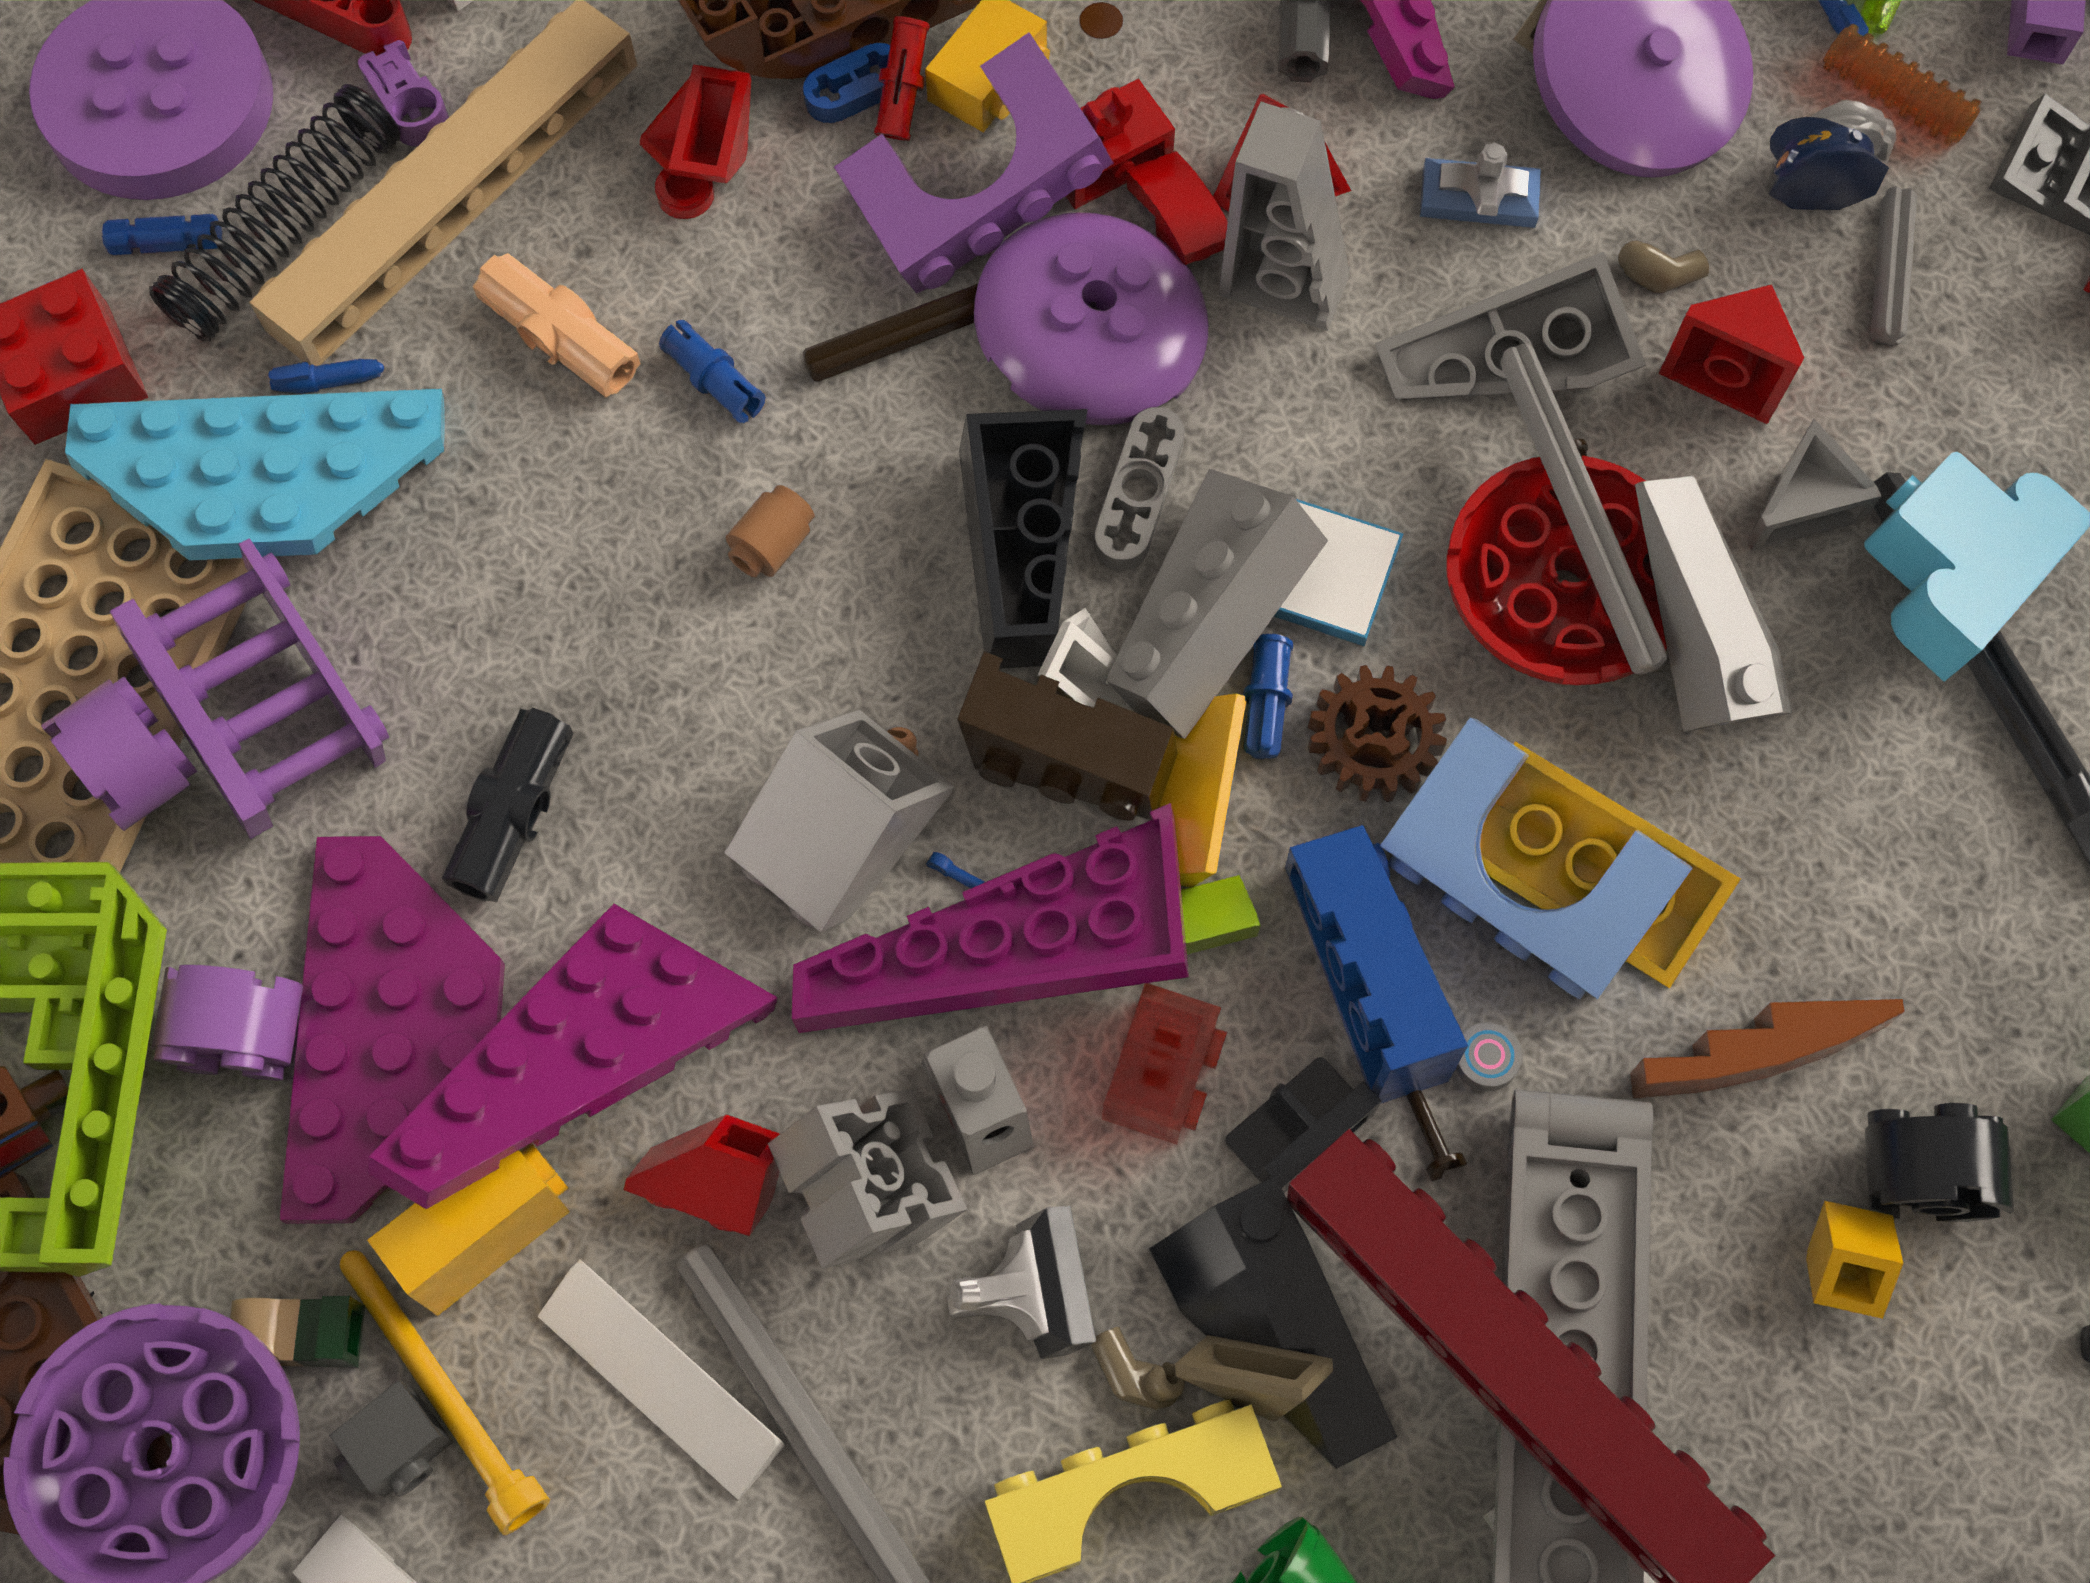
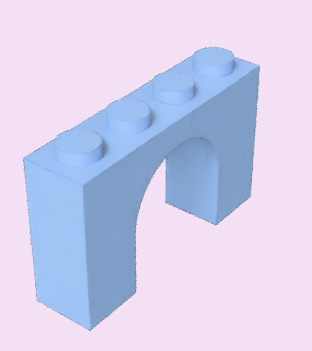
M1470 717L1380 846L1392 854L1388 865L1416 885H1419L1425 877L1446 893L1440 901L1466 921L1472 923L1477 915H1479L1499 929L1494 940L1515 956L1526 961L1531 953H1533L1553 967L1548 978L1577 999H1581L1587 991L1598 999L1693 867L1639 830H1636L1598 884L1580 901L1557 909H1536L1521 905L1508 898L1495 886L1486 872L1481 856V834L1489 812L1529 755L1477 719Z

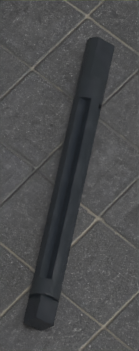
M1886 472L1874 481L1881 494L1880 499L1874 506L1881 519V524L1894 511L1885 502L1906 482L1901 473ZM1999 630L1985 648L1972 658L1967 665L2090 865V775Z

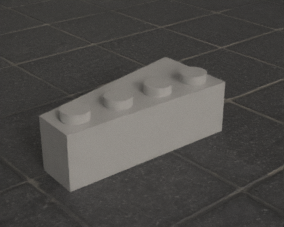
M1209 468L1105 680L1136 713L1172 727L1174 734L1182 739H1185L1211 704L1214 696H1217L1328 542V539L1294 496Z

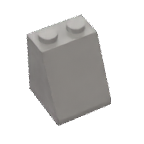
M857 710L796 730L724 853L742 867L744 875L750 881L768 888L785 902L797 920L807 926L815 927L819 932H823L848 920L858 910L947 800L955 786L862 711Z

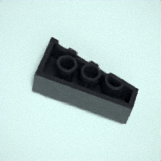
M1087 409L966 414L959 447V457L983 649L987 653L1002 658L999 669L1042 666L1058 633L1067 566L1066 559L1072 530L1073 507L1079 476Z

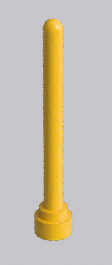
M357 1250L346 1252L340 1259L339 1266L341 1272L489 1489L485 1493V1497L490 1503L486 1509L487 1513L502 1535L513 1533L545 1509L550 1502L549 1497L534 1476L525 1477L521 1469L512 1471L366 1256Z

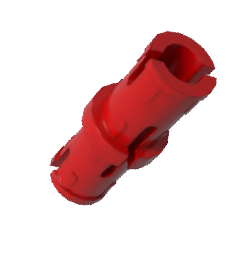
M895 16L893 19L894 27L887 67L880 69L878 79L879 82L883 83V90L874 134L877 136L883 134L885 138L910 141L911 135L909 133L917 91H921L924 88L925 77L920 75L926 36L930 25L922 20Z

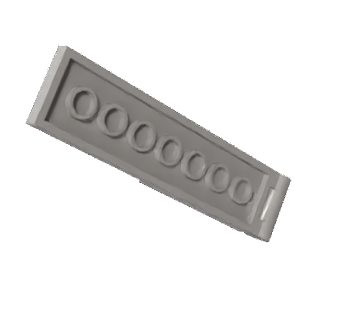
M1515 1089L1511 1103L1510 1143L1507 1156L1502 1282L1513 1293L1517 1290H1522L1530 1295L1548 1316L1549 1322L1546 1326L1566 1346L1570 1342H1574L1582 1347L1600 1367L1602 1374L1598 1378L1619 1399L1626 1395L1636 1401L1647 1412L1651 1102ZM1570 1181L1580 1183L1583 1188L1574 1187ZM1496 1419V1425L1498 1426L1492 1583H1644V1570Z

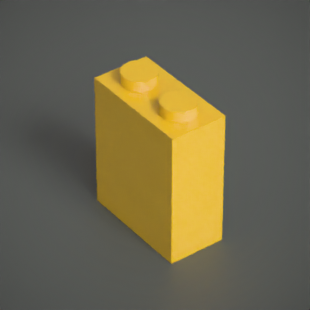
M530 1143L521 1150L519 1149L500 1160L499 1169L432 1207L425 1209L414 1203L367 1241L405 1293L439 1316L570 1212L558 1197L568 1189V1186L535 1145Z

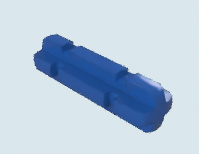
M214 214L191 215V221H185L184 215L135 218V224L130 225L129 219L107 220L103 223L102 240L108 253L111 255L133 254V248H140L141 253L184 251L189 248L190 244H195L198 249L197 236L202 234L211 235L210 222L219 220ZM215 226L217 237L222 240V227ZM207 239L202 240L204 249L218 248L215 242Z

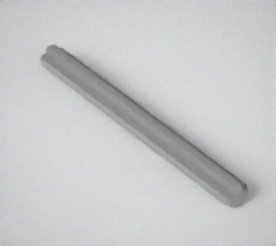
M1528 343L1510 347L1503 352V357L1500 360L1501 368L1630 668L1637 675L1653 672L1663 666L1667 660V653L1534 348Z
M704 1244L690 1250L677 1263V1271L879 1583H930L929 1578L714 1249Z

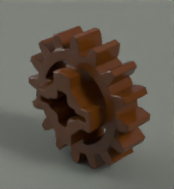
M1367 665L1360 666L1357 681L1354 683L1343 673L1337 675L1333 687L1335 693L1324 689L1321 690L1316 703L1319 710L1311 711L1307 727L1316 732L1310 737L1308 744L1309 753L1325 754L1320 759L1317 769L1318 773L1325 775L1336 771L1340 775L1336 790L1341 793L1353 783L1359 786L1360 801L1365 802L1371 795L1372 789H1381L1386 802L1393 801L1399 784L1409 793H1415L1421 782L1419 774L1426 777L1431 774L1438 764L1434 756L1442 755L1447 742V738L1437 734L1442 731L1446 722L1445 714L1429 713L1436 698L1434 692L1431 691L1418 696L1414 692L1418 677L1412 674L1401 684L1394 681V668L1388 665L1383 671L1381 678H1373ZM1343 713L1345 715L1344 721L1349 728L1344 731L1343 737L1338 740L1335 723L1338 716ZM1367 726L1375 733L1371 735L1365 734ZM1415 727L1418 743L1416 751L1411 754L1409 752L1411 744L1405 736ZM1390 729L1386 739L1384 735L1380 733V731H1388Z

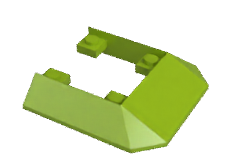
M109 862L0 863V1013H32L24 1064L35 1070H72L50 1198L0 1197V1272H65L81 1277L112 1266L167 929L115 866Z

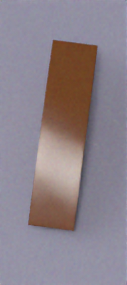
M1903 999L1770 1002L1754 1018L1755 1029L1707 1030L1692 1045L1694 1057L1643 1058L1630 1072L1633 1099L1706 1092L1766 1079L1829 1057L1886 1028L1905 1012Z

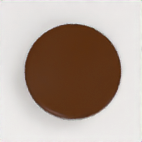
M1097 2L1087 6L1080 15L1082 30L1087 35L1098 39L1110 38L1116 35L1123 25V16L1119 9L1105 2Z

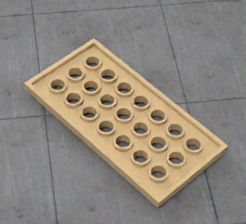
M45 459L0 547V684H13L11 697L0 706V814L5 812L15 813L13 829L5 837L0 838V863L109 862L120 872L146 816L123 831L109 816L111 811L102 799H95L94 796L85 800L73 799V787L79 780V777L50 739L52 737L41 727L42 715L45 709L53 702L67 700L73 704L108 679L114 684L122 677L126 678L129 671L139 664L119 633L112 615H98L95 613L96 605L104 595L111 592L124 593L123 603L134 599L145 618L154 613L159 614L167 609H178L248 571L245 568L243 558L207 560L206 567L197 576L192 578L178 577V569L186 558L171 546L168 538L151 525L146 527L114 502L111 494L92 478L87 480L71 466ZM83 522L94 524L93 532L87 540L79 544L66 543V535L73 526ZM137 539L150 540V548L142 558L135 561H124L121 559L124 548L130 542ZM55 575L67 576V584L61 593L50 598L39 597L40 587L45 580ZM246 602L175 639L176 646L168 650L167 653L176 667L180 669L189 664L194 669L222 654ZM31 628L40 629L39 641L33 648L25 652L12 651L13 641L19 633ZM88 645L98 647L97 657L91 665L80 670L69 669V660L77 649ZM149 681L143 686L133 687L159 720L148 728L151 733L155 735L165 729L179 746L184 734L152 683ZM30 756L43 757L42 770L35 778L26 782L15 781V770L22 760ZM59 831H73L74 843L71 849L60 857L47 858L45 846L49 838Z

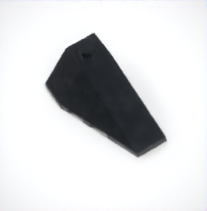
M1275 1176L1214 1205L1149 1248L1179 1311L1206 1336L1211 1335L1332 1358L1333 1372L1302 1403L1286 1413L1284 1417L1335 1469L1397 1438L1396 1432L1308 1238Z

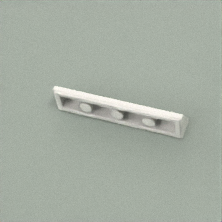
M581 1259L570 1268L539 1313L538 1317L738 1500L786 1446Z

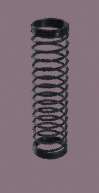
M351 84L342 85L341 89L334 93V103L323 104V116L316 115L311 117L310 129L298 130V142L291 141L286 143V155L279 154L274 156L273 168L261 169V182H248L247 189L249 195H236V208L228 207L223 209L222 218L224 222H210L211 235H198V249L187 248L184 250L186 263L182 261L172 262L171 272L173 276L161 275L157 278V282H153V286H149V293L154 303L177 326L186 328L184 323L190 324L188 319L194 320L202 329L199 330L201 335L195 334L198 340L206 342L211 341V337H215V333H219V324H227L225 315L212 301L197 289L181 280L176 270L178 266L190 270L210 294L220 298L215 290L206 282L208 281L231 302H225L227 308L232 311H240L239 303L221 284L192 264L189 253L203 256L212 270L223 281L229 282L227 276L217 267L219 266L244 289H238L240 295L252 298V291L247 283L226 264L205 251L202 244L204 239L215 242L223 255L236 268L242 269L240 263L229 252L245 263L257 276L248 274L253 282L257 284L265 283L263 274L248 258L217 237L215 226L227 228L240 247L247 254L255 256L253 251L240 237L249 242L269 261L270 264L262 262L264 267L270 271H277V263L273 257L252 237L231 225L227 217L228 213L238 214L245 225L260 241L270 245L252 223L261 228L283 250L275 249L277 255L290 258L289 249L285 243L265 224L244 212L241 208L240 200L246 199L251 201L272 228L280 230L264 209L273 214L296 237L295 239L286 235L289 241L293 244H302V236L298 230L277 210L254 196V186L263 187L275 205L285 215L291 216L289 210L283 206L274 194L286 201L308 223L306 225L297 221L302 229L315 231L314 223L310 216L296 202L279 189L267 184L265 179L266 173L276 174L288 193L297 202L306 205L287 181L299 188L321 211L320 213L312 210L313 214L318 218H327L326 209L319 199L299 181L280 171L278 160L288 161L301 181L309 189L318 192L297 166L312 175L334 199L324 197L326 202L330 205H339V197L335 190L321 176L330 178L312 158L310 153L328 165L341 178L346 187L339 184L336 185L342 192H351V183L335 165L342 166L322 140L337 149L355 167L358 174L348 171L352 178L363 179L364 174L359 163L347 152H352L350 146L344 142L333 126L347 134L368 155L371 162L361 159L362 163L366 166H376V160L371 150L361 140L364 137L368 138L364 132L372 134L380 142L376 143L378 147L370 144L380 154L388 153V149H392L393 145H396V141H400L401 134L396 121L383 105L369 93ZM351 102L359 106L379 125L385 134L383 135L384 138L380 135L382 133L377 131L355 109ZM328 108H336L348 128L329 118L327 115ZM319 120L324 121L337 142L316 131L315 122ZM303 134H312L318 146L327 157L316 149L304 144ZM294 146L299 147L316 171L293 158L290 148ZM196 297H198L210 309H212L217 314V316H213L209 312V310Z

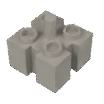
M912 1089L874 1095L860 1107L856 1099L816 1106L768 1143L788 1192L803 1194L808 1205L802 1210V1217L800 1219L822 1269L862 1259L876 1248H878L880 1254L913 1246L922 1242L968 1210L946 1161L937 1163L932 1161L925 1143L933 1138L934 1135Z

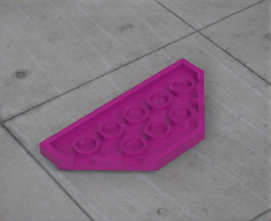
M381 836L317 837L302 984L303 991L300 1004L280 1209V1221L285 1224L354 1223L373 1205L372 1202L388 1188L387 1185L367 1174L369 1156L501 1020L505 963Z

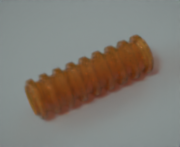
M1853 23L1849 27H1845L1827 51L1823 59V69L1827 72L1833 69L1839 72L1838 79L1843 82L1850 78L1854 81L1853 88L1858 91L1863 87L1868 89V97L1872 100L1881 97L1884 99L1883 106L1885 108L1891 109L1893 106L1899 108L1898 116L1903 119L1908 117V115L1915 118L1913 125L1921 128L1924 124L1930 127L1929 135L1932 137H1936L1939 134L1946 137L1944 140L1945 145L1951 147L1954 143L1957 144L1979 115L1982 101L1975 98L1970 102L1965 99L1966 91L1960 88L1954 92L1949 89L1951 82L1944 79L1940 83L1934 80L1935 72L1931 70L1925 73L1919 71L1920 63L1915 60L1910 64L1903 61L1905 54L1898 51L1894 55L1888 52L1889 44L1885 42L1879 45L1873 43L1874 35L1871 33H1866L1864 36L1858 33L1859 26Z

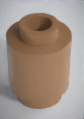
M777 485L771 493L763 492L726 535V542L731 548L728 552V557L736 567L751 577H757L760 572L768 577H773L810 533L809 523L815 517L812 508L796 492L783 485Z

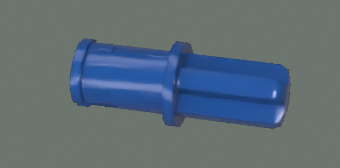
M1262 634L1253 644L1254 655L1251 682L1243 690V696H1245V701L1248 703L1243 749L1252 758L1260 760L1276 758L1280 754L1285 707L1292 703L1293 698L1292 692L1287 689L1293 642L1291 639L1278 634Z

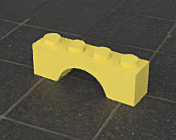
M1231 1399L1224 1400L1192 1413L1195 1425L1169 1434L1166 1423L1154 1425L1127 1436L1126 1439L1130 1447L1127 1450L1103 1457L1100 1447L1091 1448L1061 1460L1064 1472L1037 1482L1034 1471H1028L996 1483L994 1487L997 1497L986 1500L985 1505L1011 1583H1031L1080 1565L1082 1536L1091 1514L1106 1497L1125 1486L1141 1482H1158L1174 1486L1193 1497L1210 1516L1276 1493L1282 1485L1252 1404L1234 1410Z

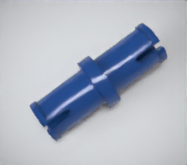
M685 320L676 321V327L683 332L682 335L674 326H668L660 338L659 347L690 374V382L702 394L710 393L739 423L748 422V415L742 411L743 408L752 418L761 411L765 404V394L753 386L734 368V360L726 351L721 348L714 349Z

